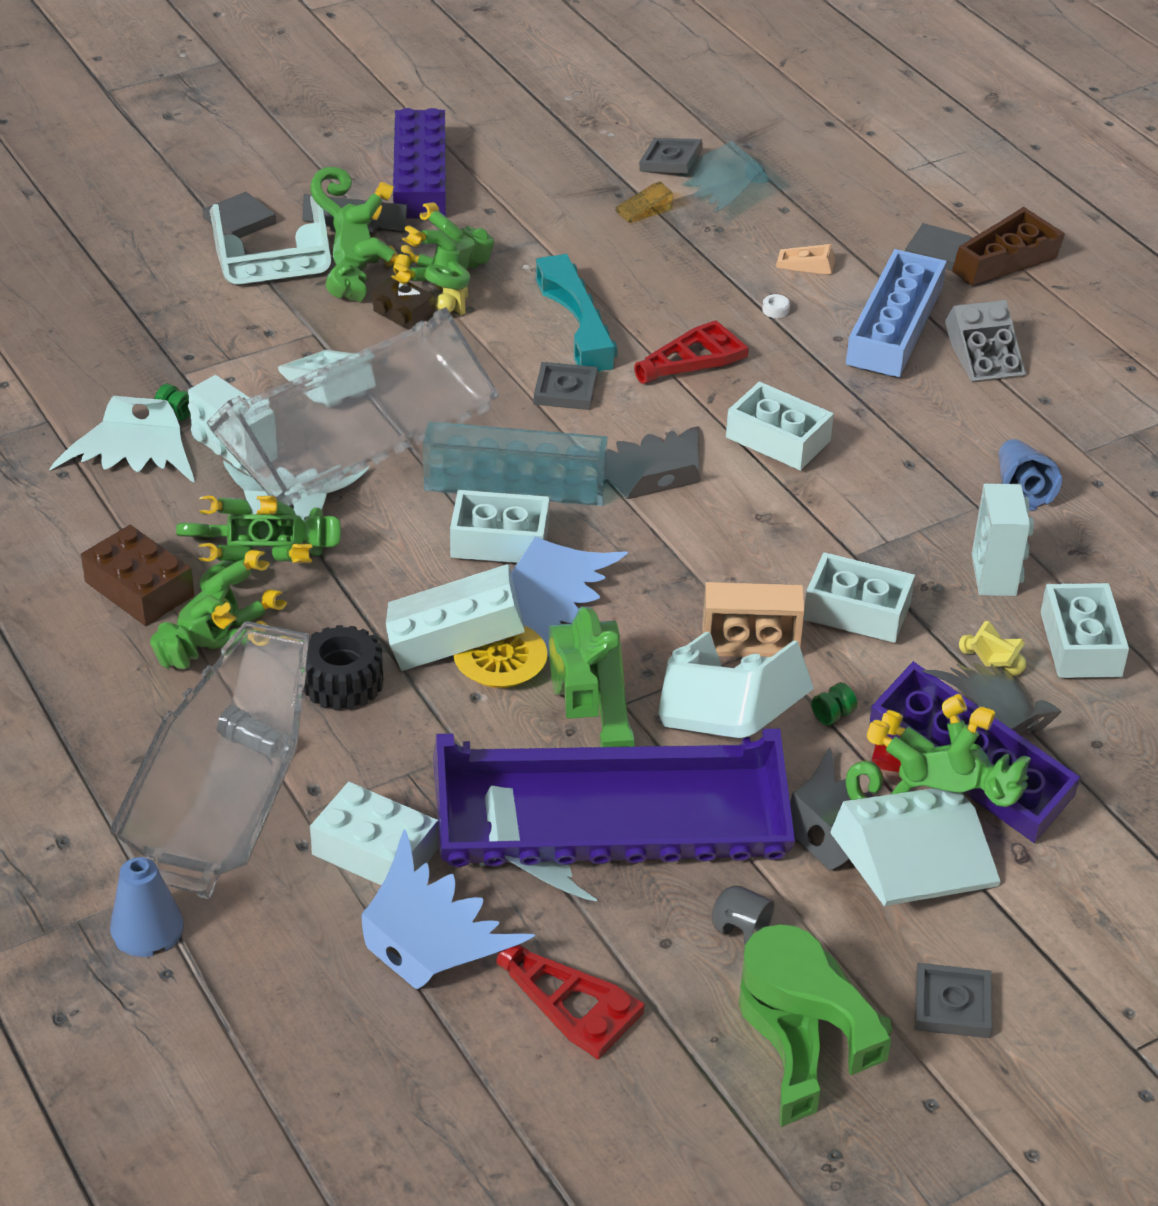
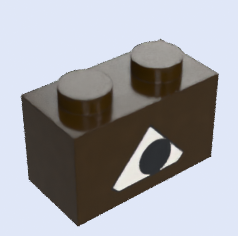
M390 277L372 288L373 311L412 333L436 319L435 295L410 282L404 285Z

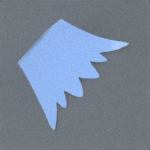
M539 537L534 538L511 571L523 625L535 631L544 640L548 657L549 626L561 624L560 621L572 624L579 610L574 602L585 603L599 599L600 596L584 582H597L605 579V576L594 570L602 569L617 562L627 555L628 552L596 553L579 551L548 542Z
M405 829L383 884L369 906L362 913V928L366 947L415 989L425 985L438 972L524 943L535 936V934H490L499 925L498 921L473 923L474 918L482 907L483 898L474 897L452 902L455 891V878L453 874L427 885L429 879L428 864L424 863L414 872L411 846ZM387 947H394L400 953L402 959L386 951Z

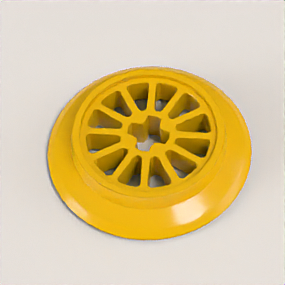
M524 626V633L455 654L453 657L458 669L468 678L487 687L509 688L537 675L547 661L548 652L544 640L535 631Z

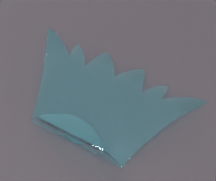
M733 141L697 157L688 173L678 174L680 177L693 176L682 183V185L701 186L694 194L695 197L713 194L708 204L719 200L714 213L722 210L734 201L751 181L755 183L769 182L764 168Z

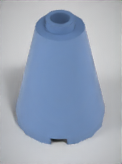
M1019 439L1008 440L1000 447L999 464L1002 484H1021L1024 497L1029 498V511L1036 510L1037 506L1044 503L1047 505L1052 502L1060 492L1062 485V476L1058 465L1051 458Z
M145 857L130 859L122 865L119 873L110 922L111 936L118 949L131 956H154L153 951L164 947L165 951H167L181 938L184 928L181 911L156 864L151 859Z

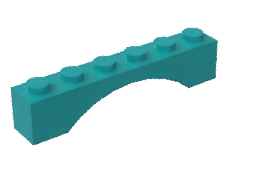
M567 254L536 258V282L542 295L568 309L580 325L574 334L573 359L576 365L598 367L597 372L612 370L614 358L618 355L616 342L611 341L608 327L603 325L599 309L594 308L592 295L587 294L583 278H579L576 264H572Z

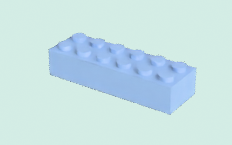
M894 249L849 336L846 365L883 373L887 376H901L942 291L947 261Z

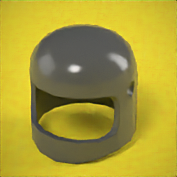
M728 887L721 892L713 906V926L724 936L729 935L733 928L738 926L743 930L744 944H746L752 936L754 929L757 932L770 925L775 908L774 901L745 887Z

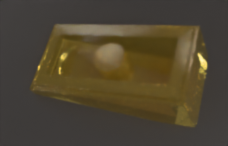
M659 181L615 207V211L627 222H635L671 210L673 208V192Z

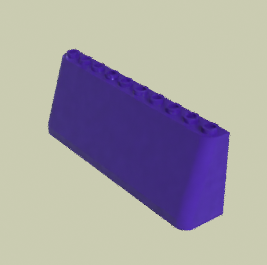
M763 729V737L761 739L751 742L750 737H743L741 745L470 749V741H463L462 746L457 745L454 742V733L436 734L433 767L441 859L453 867H463L469 863H485L488 866H500L505 862H510L505 859V855L519 858L520 863L523 865H536L540 862L549 861L567 865L575 861H591L595 864H604L611 860H626L629 863H640L646 859H661L664 862H676L683 858H696V860L703 862L711 861L715 858L728 857L735 861L746 860L750 857H765L769 860L781 859L786 856V853L792 849L795 843L780 729ZM491 786L513 788L520 841H490L489 835L492 824L490 821L487 822L485 795Z

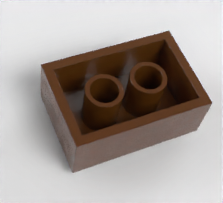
M132 525L126 526L81 553L85 582L144 626L149 625L195 596L191 567Z

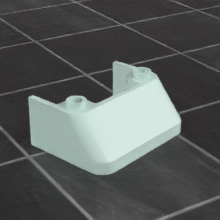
M312 195L310 200L314 223L305 224L297 230L295 235L297 248L244 254L243 243L237 236L231 234L223 235L218 204L212 205L210 215L215 246L221 269L227 282L233 285H243L316 275L325 272L329 268L331 255L324 212L312 198Z
M704 632L688 645L674 650L672 656L668 659L658 714L664 727L742 738L758 732L812 691L814 687L798 641H792L772 657L751 654L741 660V664L735 668H727L721 665L710 632Z

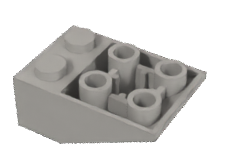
M1006 300L953 306L945 323L951 346L972 383L1024 377L1026 375Z

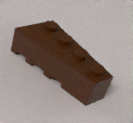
M1022 207L959 246L951 272L962 278L965 282L975 285L1056 259L1065 233L1027 208Z

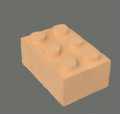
M705 582L702 634L710 632L718 656L746 657L751 654H760V656L772 657L792 641H798L800 646L804 618L802 585Z

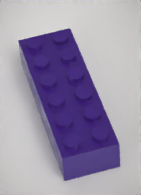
M404 108L395 110L393 203L407 204V219L420 218V213H428L427 208L423 207V204L432 202L437 204L439 212L446 217L445 110H438L436 108L426 110Z
M912 661L871 706L870 723L874 720L881 721L883 714L888 710H892L903 716L901 727L906 729L909 726L932 742L935 747L951 745L947 726L950 723V719L944 715L942 705L945 700L960 693L937 677L922 672V670L926 669ZM962 695L967 711L958 716L960 720H964L965 725H969L972 713L979 706ZM994 717L989 730L978 727L977 732L979 736L974 743L983 749L993 765L1005 754L1010 755L1009 766L1019 757H1030L1031 760L1026 774L1028 779L1025 780L1028 787L1018 801L1008 807L996 806L987 797L982 788H974L963 793L1035 843L1075 797L1080 776ZM887 734V736L890 737V738H892V739H893L895 736L898 737V738H900L898 735H890V734Z

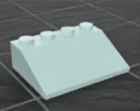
M509 564L388 602L386 618L388 639L401 671L525 632Z
M931 788L843 801L830 832L884 906L998 887L1001 882L976 810L963 793Z

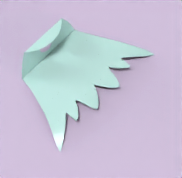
M113 396L107 405L103 422L72 444L49 469L52 470L83 453L82 462L101 453L103 469L111 468L124 457H126L128 463L136 472H140L150 458L161 469L165 467L168 460L190 481L195 482L183 448L177 417L168 401L159 399ZM136 404L145 405L149 410V416L145 419L136 418L132 413L133 406Z
M223 461L231 477L244 490L246 500L253 509V514H256L257 510L261 508V503L259 499L257 500V496H275L277 500L284 498L291 500L294 504L296 515L300 516L302 520H304L305 516H309L313 508H320L322 510L328 493L352 484L370 467H365L339 480H336L337 475L318 480L314 470L307 471L293 479L291 475L282 469H278L270 478H266L257 472L253 473L252 477Z
M491 786L485 795L487 822L490 821L492 824L489 835L490 841H520L513 788ZM505 855L506 860L560 890L587 900L598 901L568 878L572 877L568 864L561 865L555 861L540 862L536 865H523L520 863L519 858ZM479 863L480 866L486 865L485 863Z

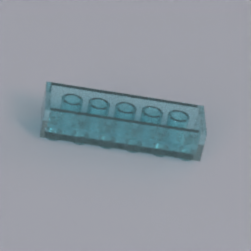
M428 421L423 441L424 491L457 493L458 490L546 496L549 497L551 502L602 506L606 486L608 436Z

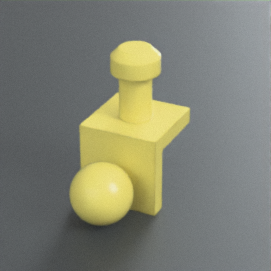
M434 284L436 288L443 290V294H440L435 300V307L440 313L448 314L452 311L460 315L466 313L465 301L469 297L468 286L464 289L455 290Z
M984 621L975 637L973 635H963L959 641L961 652L964 654L976 652L985 667H991V664L995 667L1002 666L1012 676H1018L1026 669V660L1019 653L1025 644L1023 639H1002L990 621Z

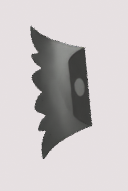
M699 426L685 430L680 437L672 430L667 434L665 442L652 434L644 436L641 446L632 442L617 441L618 453L608 448L599 447L597 449L602 455L580 453L565 457L582 462L599 471L621 491L626 499L701 482L698 462Z
M973 663L979 673L956 664L968 677L953 668L950 669L956 675L939 670H922L924 673L933 675L955 686L965 693L977 706L995 711V718L1016 733L1043 730L1062 712L1059 708L1045 700L1037 701L1033 710L1021 686L1001 666L999 667L1002 673L991 664L993 674L977 663Z
M830 747L813 776L801 788L793 791L790 799L794 837L829 870L849 860L830 832L843 801L851 800L847 794L846 779L835 782L834 763ZM864 792L868 798L872 797L871 792ZM813 825L820 826L825 834L824 842L819 846H814L808 839V830Z

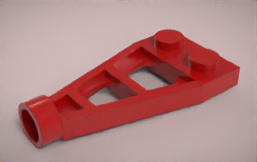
M717 320L692 328L645 357V360L636 362L634 373L637 380L641 384H645L659 376L733 363L748 357L749 347ZM699 342L712 354L697 356L688 347ZM677 353L684 360L671 362L667 357Z
M520 944L500 951L497 956V965L509 972V976L562 1034L597 1060L644 1014L645 1004L615 984L534 954ZM544 973L564 982L552 995L546 994L534 983ZM574 991L585 993L598 1000V1003L582 1019L573 1017L562 1004Z

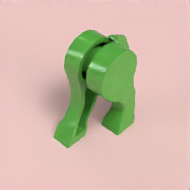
M580 607L572 624L549 626V658L554 694L565 695L566 718L598 717L600 710L602 731L599 734L600 747H635L633 731L629 726L626 710L623 660L618 624L616 620L599 621L594 609Z
M778 924L764 927L752 934L745 944L739 1008L743 1017L771 1042L783 1062L784 1076L781 1084L779 1123L783 1127L818 1111L820 1087L817 1079L820 1050L818 1019L829 1021L840 1028L847 1036L849 1047L848 1069L850 1075L888 1061L891 1045L890 1035L893 1028L890 1018L882 1016L874 1010L858 989L851 984L835 958L822 949L820 942L809 932L796 926Z

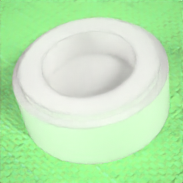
M772 294L763 299L762 311L766 316L783 318L789 314L790 301L785 296Z

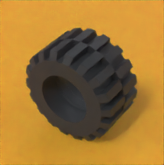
M336 625V628L331 629L326 627L320 633H313L311 639H306L303 643V648H300L303 692L306 696L310 697V701L314 704L320 703V707L326 709L333 707L334 710H341V708L350 710L355 709L357 705L364 706L368 704V699L374 700L377 697V692L381 691L384 682L382 647L374 635H369V631L365 629L357 630L355 626L343 627V625Z

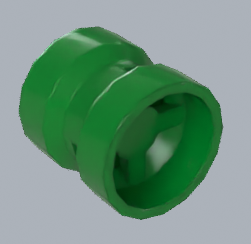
M170 383L163 384L157 390L154 399L167 400L178 420H185L191 415L188 407V392L180 391L178 387Z
M842 682L831 686L828 693H819L811 700L814 716L820 723L826 726L836 723L841 715L847 716L853 713L858 705L857 698L852 689Z

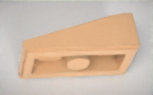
M832 244L781 249L776 266L781 269L832 274L835 256Z

